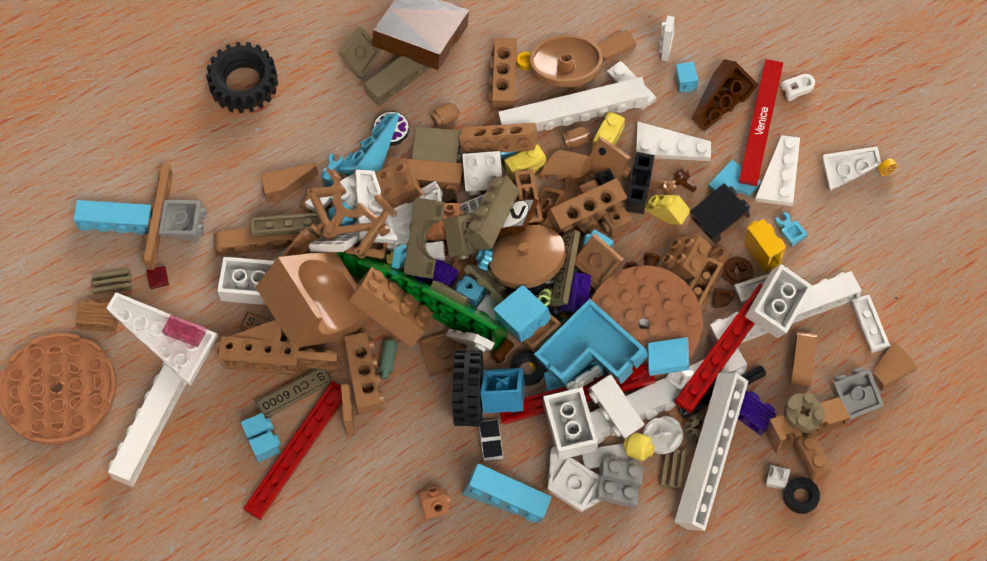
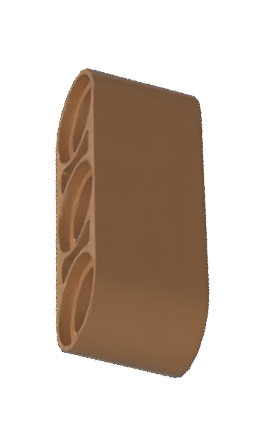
M797 331L790 384L805 387L811 386L817 334Z

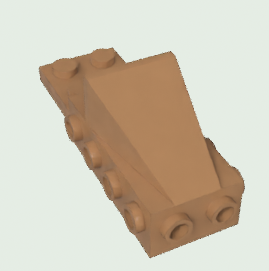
M276 319L229 337L221 336V342L217 343L218 360L225 369L302 376L303 368L326 369L329 371L342 370V362L334 351L325 350L323 353H320L313 349H304L303 351L302 347L293 348Z

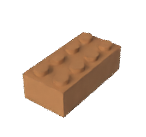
M373 267L359 281L349 299L351 303L411 347L425 333L433 316V312L427 306L422 305L411 294L406 293L395 282H391Z

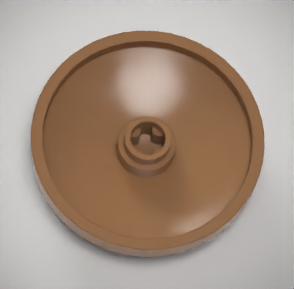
M558 35L541 41L533 48L530 54V67L532 73L546 84L558 87L579 86L593 80L600 73L603 67V54L599 46L587 38L577 35Z
M529 225L525 231L516 236L508 232L501 237L492 249V261L489 264L494 277L501 284L515 289L522 285L526 288H532L547 282L560 271L566 258V249L561 236L555 230L541 225Z

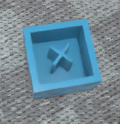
M523 368L484 370L481 387L483 412L523 411L525 397Z

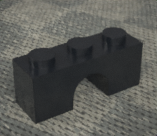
M636 152L631 184H629L626 199L627 212L644 214L655 155Z

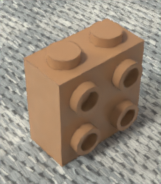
M700 235L675 238L671 242L667 254L663 257L660 268L676 274L681 279L696 278L712 246Z

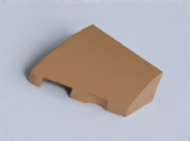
M558 149L544 165L539 174L540 179H546L548 175H557V179L567 177L581 178L591 169L589 156Z
M893 342L872 372V375L881 391L898 383L901 378L915 372L918 367L909 355L896 342Z

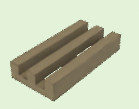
M130 269L92 274L94 294L132 289ZM126 281H127V283H124V284L112 285V284H116V283H119V282H126ZM106 284L111 285V286L98 287L99 285H106Z
M433 281L430 286L463 305H468L471 300L466 295L439 281Z
M675 449L665 454L661 487L681 490L686 450L679 451ZM669 454H672L673 461L670 482L665 483ZM678 455L681 456L678 482L673 484Z

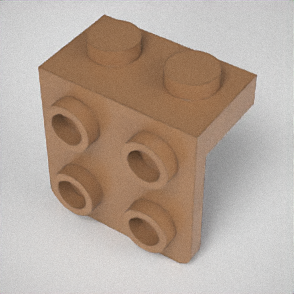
M406 158L375 173L381 189V196L393 208L405 203L409 204L415 201V198L425 195L424 191L416 184L410 163Z

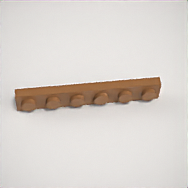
M163 163L162 170L158 172L159 185L155 187L156 199L155 202H152L151 206L153 214L152 218L148 220L149 234L145 236L146 249L142 251L141 260L144 262L147 270H154L161 238L158 233L164 200H168L173 177L171 165L168 163Z

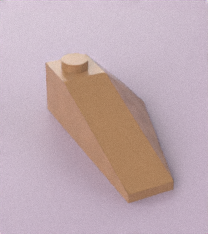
M544 187L538 196L543 221L531 223L530 225H541L555 230L547 215L548 211L573 197L565 191ZM567 212V215L569 218H571L574 215V213Z

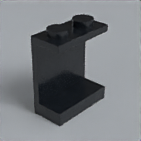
M725 183L689 211L691 219L715 244L721 240L720 234L743 215L747 218L750 216L749 204L744 199L740 200L735 189L732 186L728 187Z

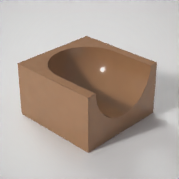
M336 252L278 257L256 286V289L293 348L344 341V336L354 335L369 317V315L349 301L357 284Z

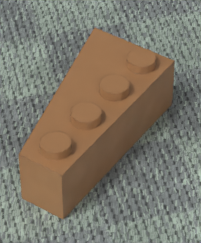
M840 397L828 398L821 403L825 412V419L818 429L810 433H803L798 428L793 429L790 427L784 415L770 419L766 435L775 453L778 454L794 447L797 439L814 433L815 437H819L847 425L850 416ZM802 409L800 412L801 415L805 414L807 417L808 413Z

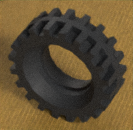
M236 42L235 47H231L228 44L225 51L219 49L217 51L218 56L211 57V65H207L208 74H206L214 101H219V105L222 108L228 106L230 112L238 109L239 113H243L244 109L254 112L253 107L259 106L261 109L264 107L263 102L265 100L270 102V95H275L276 93L275 86H278V75L272 57H269L268 51L266 49L262 51L261 46L258 44L255 48L252 47L251 42H247L246 46H241L240 42ZM248 67L258 72V83L247 91L231 90L226 84L228 75L236 69Z
M480 350L455 351L452 380L454 426L481 427L482 425L481 387L484 365L483 352Z

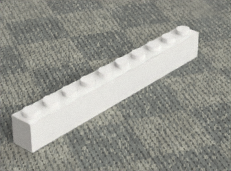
M739 349L735 351L720 373H737L740 376L745 374L747 363ZM704 360L690 366L693 374ZM663 378L654 384L627 395L626 398L641 420L646 418L652 419L663 410L669 411L673 409L676 405L674 401L682 390L666 378ZM715 379V381L712 383V385L710 386V388H712V387L715 386L716 379ZM601 408L590 413L598 444L610 435L616 436L611 428L613 425L610 420H606L601 414Z

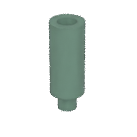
M385 340L383 344L379 372H381V379L388 380L389 374L393 373L398 343L392 340Z

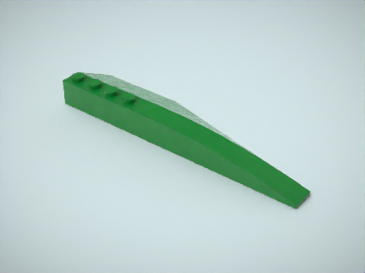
M346 251L336 252L349 273L362 279L368 270L373 267L391 282H395L406 293L411 294L422 305L427 306L433 312L432 319L451 329H456V331L478 334L494 342L491 351L496 350L503 339L508 336V329L498 320L495 321L490 318L487 313L473 309L470 304L463 305L431 288V285L412 275L404 274V271L392 268V266L369 256L360 259L357 255L348 254Z

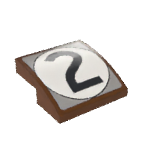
M537 199L515 201L498 238L508 232L516 236L525 231L539 201Z

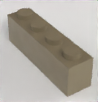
M398 56L391 64L384 66L379 73L366 80L364 83L365 93L380 107L430 70L431 67L417 63L407 57Z
M508 176L492 179L464 235L476 250L492 249L520 192Z

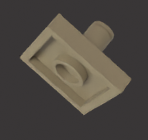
M356 27L338 54L358 78H364L382 51L372 46V39L363 27Z

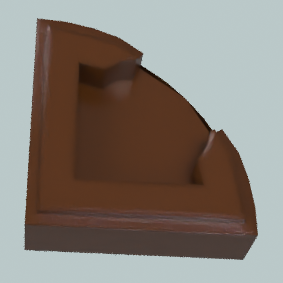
M716 288L714 308L727 306L733 300L735 290Z

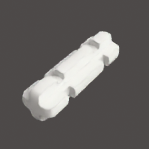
M595 365L591 368V371L587 370L577 376L574 381L567 382L566 387L568 391L584 387L592 382L593 378L597 379L602 376L603 372L598 365Z

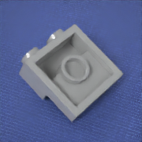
M164 200L158 234L160 237H179L181 241H199L200 236L204 235L202 221L207 218V209L201 200Z
M863 367L851 371L852 375L845 377V374L833 378L834 382L830 383L835 398L840 397L850 419L884 406L870 369L863 370Z
M615 455L605 457L600 465L596 499L635 509L638 503L639 487L642 484L644 466H640L635 460L620 461L619 457Z

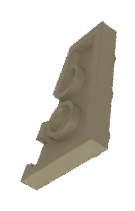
M468 264L465 267L464 271L467 274H474L478 278L476 282L491 291L490 296L498 304L512 294L507 286L496 280L490 267L487 271L476 265Z

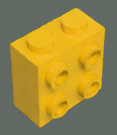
M764 219L749 224L744 245L766 274L782 263L785 244L781 238L778 239L775 235L772 225L767 224Z

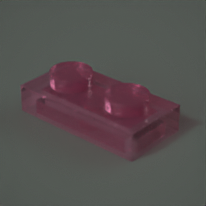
M170 315L162 330L164 335L195 347H199L207 332L205 327Z

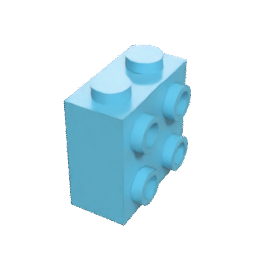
M524 285L493 309L496 319L521 343L525 339L530 338L537 329L545 326L551 319L549 309Z

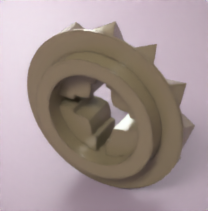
M700 413L694 416L691 415L685 424L686 436L695 444H698L701 434L700 430L695 428L698 427L699 422L703 426L706 415Z

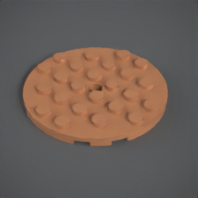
M655 266L629 267L615 273L604 281L591 299L646 349L647 353L648 343L687 337L689 342V361L694 356L703 330L702 311L692 289L676 274ZM643 318L649 321V326L646 329H640L638 326ZM649 357L641 365L648 364ZM669 373L654 375L655 381L666 378Z
M54 333L30 341L29 345L14 353L0 376V410L7 423L17 434L39 444H64L89 434L105 419L115 399L116 375L110 359L96 343L76 334ZM60 384L63 386L58 393L53 392V387Z

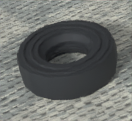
M524 351L517 354L510 366V369L520 368L525 362H531L535 365V371L532 374H524L525 386L537 384L544 377L543 373H545V367L538 362L534 355L535 352Z
M798 477L792 479L786 485L783 499L791 511L798 514H806L817 507L820 501V491L812 480ZM797 489H805L809 493V500L804 503L797 501L794 497V492Z

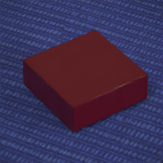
M165 266L154 268V270H146L150 289L169 285Z

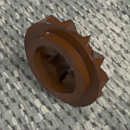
M742 257L728 259L723 265L725 281L727 280L733 285L750 280L753 276L751 263ZM736 266L739 269V271H742L739 277L736 273H733L735 272Z

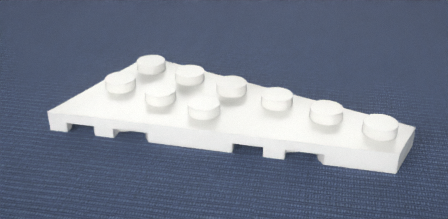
M117 292L106 308L112 316L190 386L218 338L215 332Z

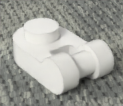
M802 74L783 81L780 87L786 92L787 100L792 101L801 95L810 93L814 89L815 79L809 74Z

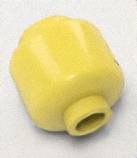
M634 432L626 437L623 449L628 457L645 461L649 456L653 455L655 446L652 445L651 437Z

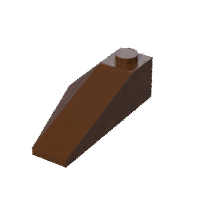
M724 59L713 73L691 120L705 131L720 120L721 116L735 109L737 104L747 100L758 86V83L737 62Z

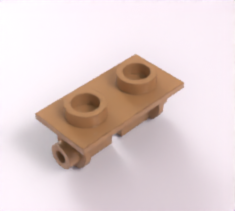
M305 227L299 231L300 233L287 249L281 252V257L305 254L310 249L309 245L316 241L317 238Z

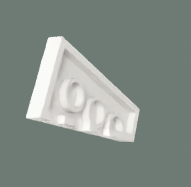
M637 122L636 152L652 154L658 159L710 161L711 141Z
M781 135L755 198L756 202L793 206L800 143L799 137Z
M355 170L356 206L358 203H362L375 215L380 216L383 208L375 201V196L377 194L381 195V189L375 172ZM366 216L357 218V224L372 222ZM387 217L385 223L391 229L390 232L383 237L378 234L374 242H397L396 234H394L391 219ZM368 231L358 232V241H362Z

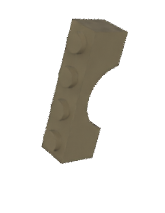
M415 198L413 217L410 223V236L407 242V255L404 262V274L433 279L436 259L428 253L425 241L429 229L434 224L442 221L445 202Z

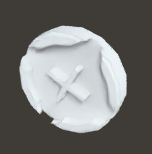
M669 416L652 419L646 424L643 431L644 435L651 437L652 445L655 446L654 453L668 454L674 451L683 440V431L679 422Z

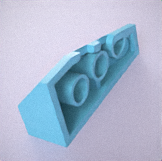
M397 113L387 114L372 129V135L359 143L361 147L355 153H349L338 172L350 176L355 170H368L375 173L381 170L399 115Z

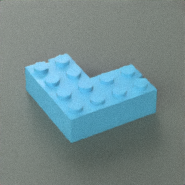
M591 299L534 354L538 362L550 373L552 372L553 376L565 387L566 383L573 380L593 359L622 384L633 373L632 368L635 367L637 369L648 358L646 349Z

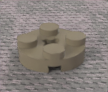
M812 393L795 394L785 404L783 414L786 422L793 429L798 428L803 433L815 431L825 419L824 409ZM802 409L808 413L807 417L805 414L801 415L800 412Z

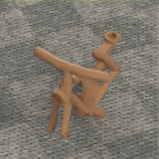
M327 168L325 170L333 179L334 186L307 189V194L321 221L318 226L312 224L311 228L319 236L322 237L324 235L327 239H334L338 234L368 231L358 248L354 251L360 259H364L378 234L383 237L390 232L391 229L385 223L389 215L396 217L398 213L379 194L375 196V201L383 208L380 216L375 215L362 203H358L354 210L346 209L341 202L342 195L346 194L345 187L339 181L341 176L335 169L330 170ZM333 196V203L337 211L330 221L320 198ZM366 216L372 221L371 223L340 226L344 217L360 218Z

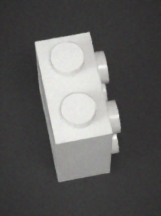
M500 151L462 154L465 193H469L470 196L481 195V192L487 191L493 178L502 177Z

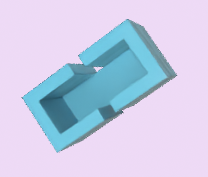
M263 412L241 422L258 463L280 453L278 448L281 445L277 434H272L271 429H273V425L269 417L265 419Z

